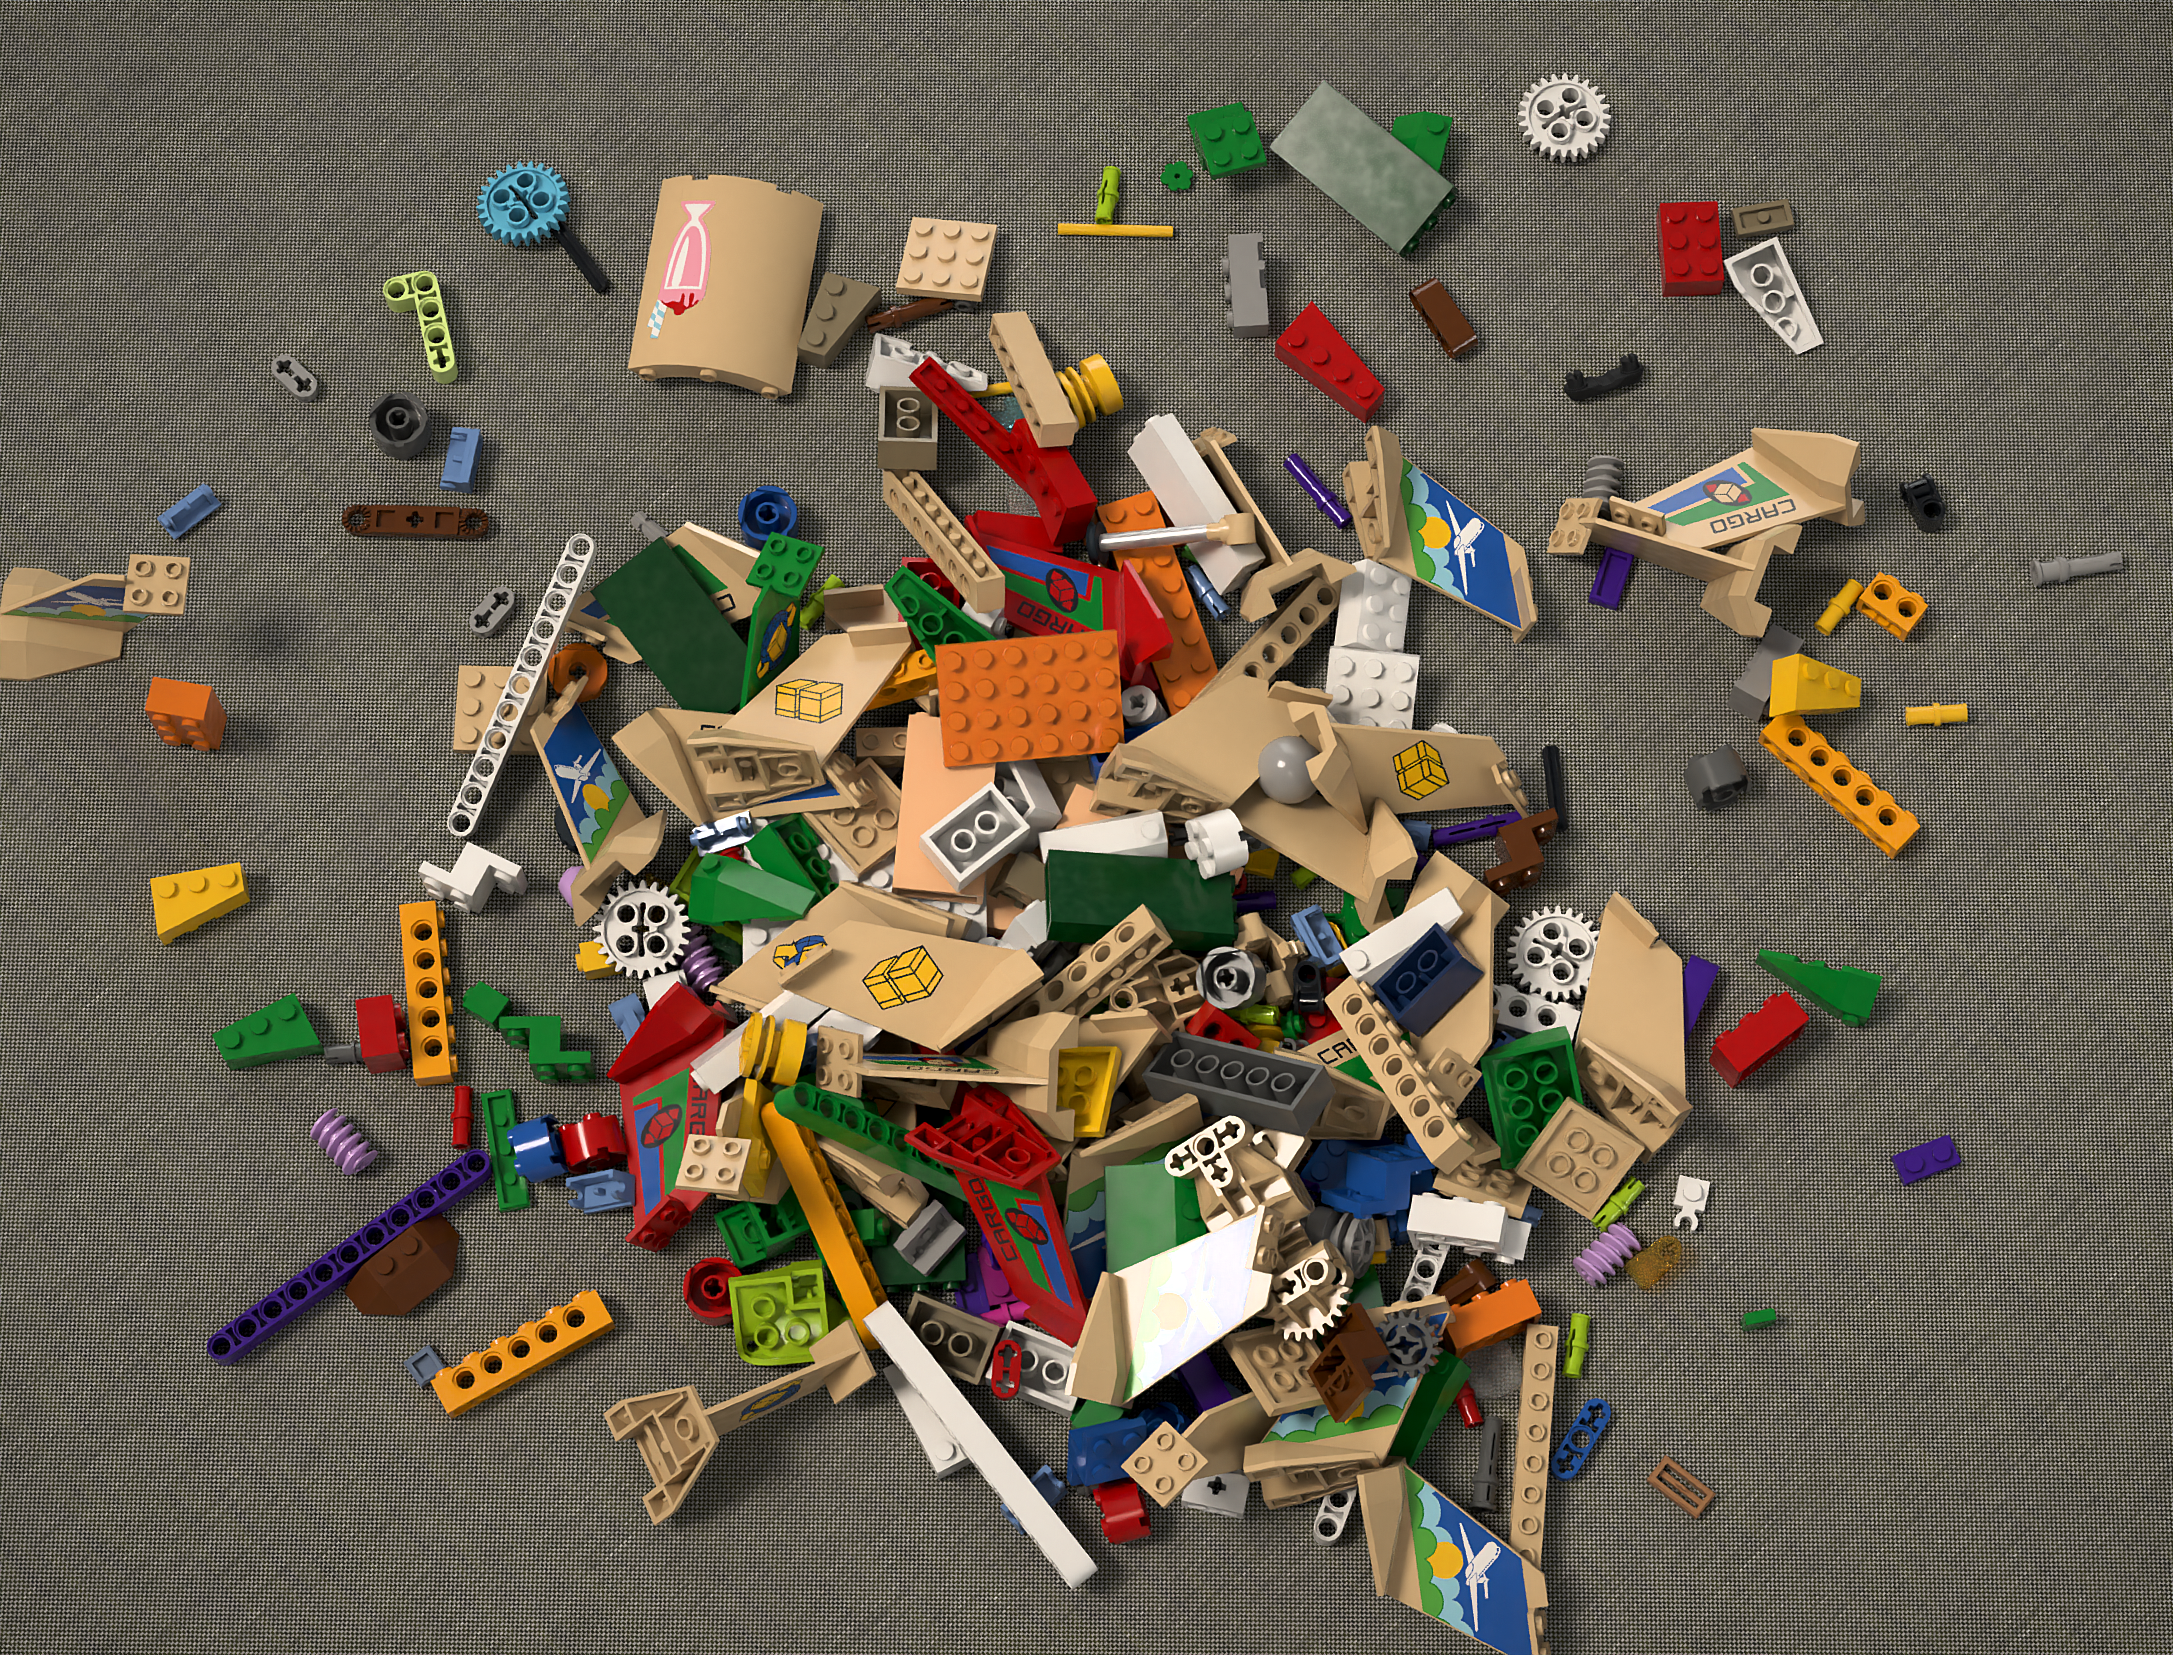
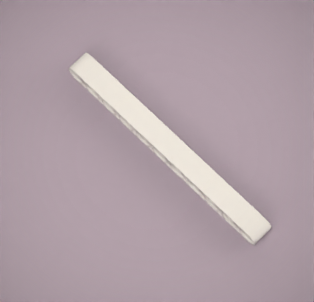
M575 534L566 545L447 821L448 829L456 836L469 837L478 829L594 562L598 550L597 544L586 534ZM582 540L588 541L590 545L589 552L584 556H578L575 552L576 544ZM576 568L578 572L576 581L569 584L565 583L563 580L565 570ZM558 595L564 596L566 600L565 607L560 611H554L551 607L552 599ZM544 623H551L554 627L552 636L546 639L541 638L539 633L540 627ZM533 650H539L542 655V660L537 666H530L527 660L529 653ZM525 677L530 682V688L526 693L519 694L516 691V682L520 678ZM509 705H514L518 710V715L515 720L508 722L504 718V710ZM501 732L506 737V743L502 748L495 749L491 742L492 737L496 733ZM485 760H490L494 765V771L491 775L484 777L480 773V765ZM477 787L482 792V798L477 804H471L468 800V792L472 788ZM461 815H466L470 820V826L464 832H460L456 827V820Z
M1424 1244L1423 1250H1418L1399 1301H1407L1406 1297L1410 1294H1418L1421 1298L1432 1295L1448 1251L1435 1250L1429 1244ZM1420 1266H1429L1433 1270L1434 1275L1429 1278H1423L1418 1274L1417 1269ZM1358 1486L1324 1496L1313 1527V1537L1317 1543L1322 1546H1332L1339 1540L1357 1494ZM1334 1494H1342L1345 1496L1347 1504L1344 1507H1335L1331 1504L1330 1497ZM1323 1523H1331L1334 1525L1336 1533L1330 1537L1323 1536L1319 1531V1526Z
M889 1301L884 1302L863 1318L862 1321L1069 1587L1074 1590L1098 1571L1089 1555Z

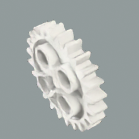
M1566 73L1563 74L1562 80H1558L1555 74H1552L1551 82L1548 83L1544 78H1541L1540 87L1532 84L1531 93H1524V101L1519 103L1518 109L1521 111L1518 112L1517 121L1521 122L1519 123L1518 131L1525 132L1523 134V142L1532 140L1529 149L1533 150L1539 147V157H1542L1547 152L1550 153V161H1553L1557 155L1560 156L1562 163L1565 162L1566 156H1570L1572 161L1576 162L1577 154L1580 153L1586 159L1588 149L1596 152L1597 143H1604V135L1608 134L1610 127L1607 124H1610L1611 115L1607 114L1609 113L1610 106L1609 104H1603L1605 95L1596 96L1598 86L1589 89L1588 79L1580 84L1578 83V75H1575L1572 81H1570ZM1571 98L1574 99L1575 102L1567 103L1563 99ZM1546 110L1551 114L1542 115L1538 111ZM1578 121H1586V122H1588L1590 125H1588V126H1581V125H1579L1577 122H1578ZM1561 133L1565 137L1556 138L1552 134Z
M641 880L639 888H636L634 882L630 881L628 891H625L621 886H617L619 895L616 897L608 893L607 896L611 903L609 905L602 903L600 907L605 911L604 914H596L594 916L601 921V925L592 928L594 931L601 932V936L594 939V943H603L604 945L598 953L600 955L607 953L610 955L605 962L607 965L615 961L617 962L616 972L619 973L626 967L627 977H632L635 970L638 972L639 979H644L646 971H649L651 977L657 976V968H660L664 973H668L666 964L669 962L677 966L678 963L674 956L676 954L685 956L686 953L680 947L682 944L690 945L691 943L684 938V934L691 933L693 929L684 927V923L688 922L689 918L681 914L687 906L685 904L677 906L676 902L680 896L675 894L669 898L670 888L667 886L658 892L659 883L653 882L650 889H648L645 880ZM642 902L646 904L644 925L649 927V932H645L643 935L645 949L643 957L639 955L641 934L636 932V927L642 925L640 910ZM626 906H632L635 910V917L632 921L625 923L621 919V911ZM657 906H661L665 910V918L660 923H655L651 919V911ZM626 936H630L634 940V948L629 953H624L620 949V941ZM660 936L663 938L665 946L660 953L655 954L650 949V943L653 938Z
M1545 906L1542 916L1533 910L1531 914L1532 921L1523 917L1521 924L1524 928L1515 926L1513 932L1517 937H1509L1508 943L1514 947L1507 948L1506 955L1514 958L1508 961L1507 966L1517 968L1512 973V979L1521 977L1520 989L1528 985L1530 986L1529 993L1538 991L1544 997L1551 995L1552 1003L1556 1002L1558 996H1562L1564 1002L1568 1003L1570 993L1579 999L1581 995L1580 988L1587 991L1597 945L1595 940L1598 938L1599 930L1590 931L1593 924L1592 920L1585 924L1581 922L1583 913H1580L1576 918L1572 917V908H1569L1566 914H1561L1560 906H1556L1555 912L1550 914L1549 909ZM1552 929L1558 933L1559 937L1550 940L1544 936L1543 932ZM1533 940L1539 941L1540 944H1534ZM1573 945H1578L1583 948L1585 953L1576 956L1570 952L1569 948ZM1556 950L1561 952L1560 956L1558 955L1556 958L1551 957V953L1554 954ZM1536 953L1542 957L1543 961L1539 964H1534L1528 960L1527 956ZM1572 965H1578L1579 969H1574ZM1561 969L1569 977L1565 980H1559L1554 976L1553 972Z

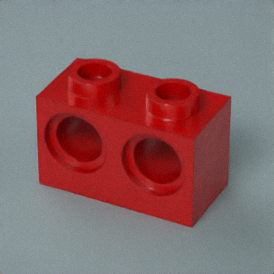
M1207 1000L1184 1028L1191 1035L1225 1043L1238 1040V1046L1255 1050L1262 1042L1251 1031L1220 1008L1210 1004ZM1215 1023L1214 1030L1209 1034H1205L1206 1027Z

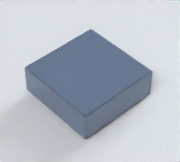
M427 1345L403 1362L421 1389L429 1385L430 1381L436 1378L435 1374L445 1368L430 1345Z

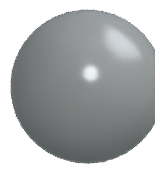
M1283 736L1268 743L1258 759V772L1260 775L1258 782L1262 790L1272 799L1286 804L1299 803L1310 798L1318 789L1311 781L1305 762L1319 755V751L1310 745L1306 739L1297 736Z

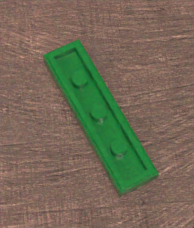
M510 1088L481 1094L500 1213L531 1208L526 1176L520 1177L517 1174L514 1166V1160L517 1159L515 1149L511 1147L507 1138V1131L517 1125L512 1090Z

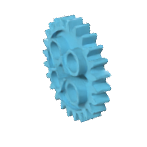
M520 161L517 164V169H512L508 164L506 166V173L497 170V179L487 178L490 187L481 186L483 195L477 196L480 205L476 206L479 220L482 226H484L486 233H491L495 241L501 237L504 245L512 240L514 246L517 247L520 240H524L526 246H529L530 239L533 238L539 244L541 243V235L544 234L548 238L551 237L549 231L551 228L560 230L557 221H566L564 212L570 211L568 202L571 201L567 185L563 182L560 174H555L552 167L546 170L544 163L539 164L535 168L532 161L528 163L527 167H523ZM511 188L518 193L522 202L517 200L515 193L510 190ZM526 207H530L532 214L537 218L536 220L530 216Z

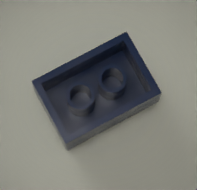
M1436 922L1372 987L1396 1021L1417 1037H1420L1484 972L1458 938Z

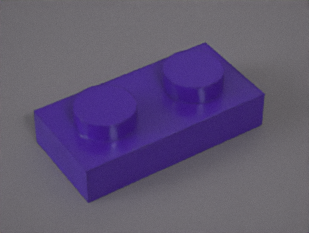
M1949 1134L1893 1155L1891 1158L1903 1187L1956 1167L1961 1163Z
M968 1254L969 1286H962V1290L954 1292L958 1307L979 1315L989 1312L990 1307L977 1254Z

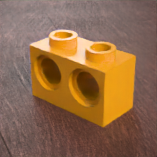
M1879 572L1859 597L1855 608L1904 642L1924 617L1929 605L1925 603L1919 594L1909 592L1901 587L1900 582L1893 576L1884 575ZM1882 592L1886 594L1888 599L1880 600L1874 593ZM1906 609L1910 611L1912 617L1902 616L1899 610Z

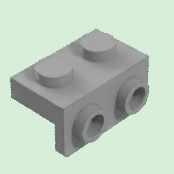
M934 1199L929 1206L921 1211L913 1224L900 1234L893 1246L911 1266L924 1276H928L964 1237L967 1230L952 1218L942 1204Z

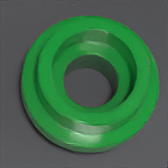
M1294 1010L1288 1011L1287 1015L1281 1016L1282 1032L1285 1038H1291L1295 1041L1301 1040L1303 1033L1306 1031L1305 1020L1301 1014L1295 1016Z

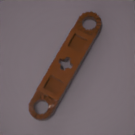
M357 504L347 507L342 515V523L345 530L354 536L479 539L486 535L490 527L486 513L477 508L406 505L369 506ZM355 514H362L365 516V521L361 526L353 527L349 523L350 518ZM414 516H419L420 521L423 522L418 523L417 527L413 528L412 524L408 521H412ZM474 517L480 518L482 520L481 527L475 530L467 528L466 524L469 519Z

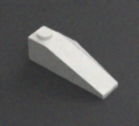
M1777 236L1723 261L1736 290L1796 355L1824 343Z
M1157 809L1037 833L1044 864L1048 849L1168 858V840L1162 811Z

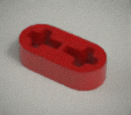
M1008 1339L999 1342L993 1354L992 1392L996 1398L1002 1401L1014 1399L1020 1389L1022 1352L1019 1344L1013 1340ZM1007 1347L1012 1349V1353L1017 1354L1016 1357H1011L1010 1367H1004V1357L999 1356V1353H1004ZM1004 1373L1009 1374V1383L1014 1385V1388L1008 1389V1393H1002L1001 1387H996L997 1384L1003 1382Z

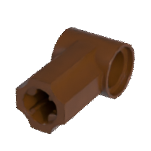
M1479 1257L1464 1266L1457 1276L1435 1289L1433 1294L1445 1296L1450 1306L1457 1303L1463 1305L1475 1295L1484 1291H1491L1499 1282L1483 1259Z

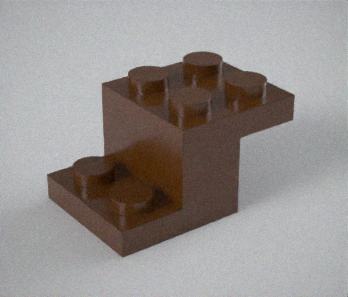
M1555 808L1498 828L1494 849L1501 865L1484 871L1481 883L1500 898L1510 894V890L1515 888L1527 889L1538 883L1545 863L1539 846L1549 843L1552 837H1554L1559 819Z
M1361 1302L1351 1304L1344 1312L1346 1316L1340 1317L1336 1321L1338 1327H1331L1328 1335L1321 1339L1325 1349L1307 1370L1335 1423L1345 1422L1376 1385L1371 1376L1390 1355Z

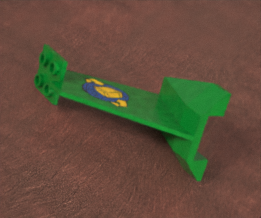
M771 532L750 571L746 583L762 590L752 609L740 710L799 658L801 596L825 552L824 547Z

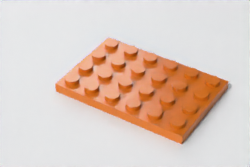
M1115 629L934 645L944 767L1112 752L1117 743L1125 744L1118 641Z

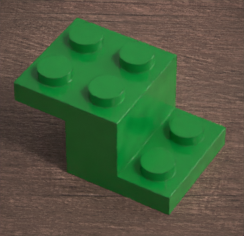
M1242 101L1187 115V124L1202 170L1208 169L1211 181L1267 166V159L1251 111L1245 112Z
M561 1016L499 1017V1029L506 1045H510L514 1049H526L529 1047V1065L536 1080H540L544 1084L558 1083V1080L570 1079L572 1083L583 1084L588 1083L589 1079H597V1067L591 1051H567V1031Z
M790 1185L778 1204L742 1201V1203L713 1215V1219L732 1261L740 1272L795 1249V1238L812 1231L792 1185Z

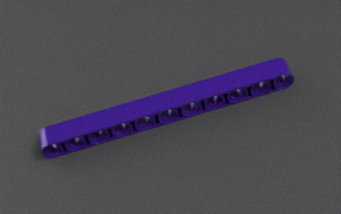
M473 1149L433 1176L213 1334L207 1342L209 1355L219 1365L229 1366L352 1279L363 1264L410 1226L439 1213L442 1214L488 1181L493 1174L492 1163L488 1155L482 1150ZM480 1160L485 1162V1166L481 1171L473 1172L470 1170L474 1162ZM450 1179H459L460 1184L456 1189H445V1185ZM425 1197L435 1198L434 1204L429 1208L420 1207V1203ZM398 1216H409V1221L406 1225L402 1227L395 1226V1220ZM373 1234H384V1239L380 1244H369ZM351 1251L359 1253L355 1262H344L347 1253ZM326 1269L333 1270L330 1280L326 1282L319 1281V1275L322 1271ZM307 1288V1295L303 1299H293V1294L297 1289ZM272 1307H282L281 1314L278 1317L268 1318V1311ZM249 1324L256 1325V1331L252 1336H242L245 1326ZM230 1343V1350L227 1354L221 1356L216 1354L220 1344Z

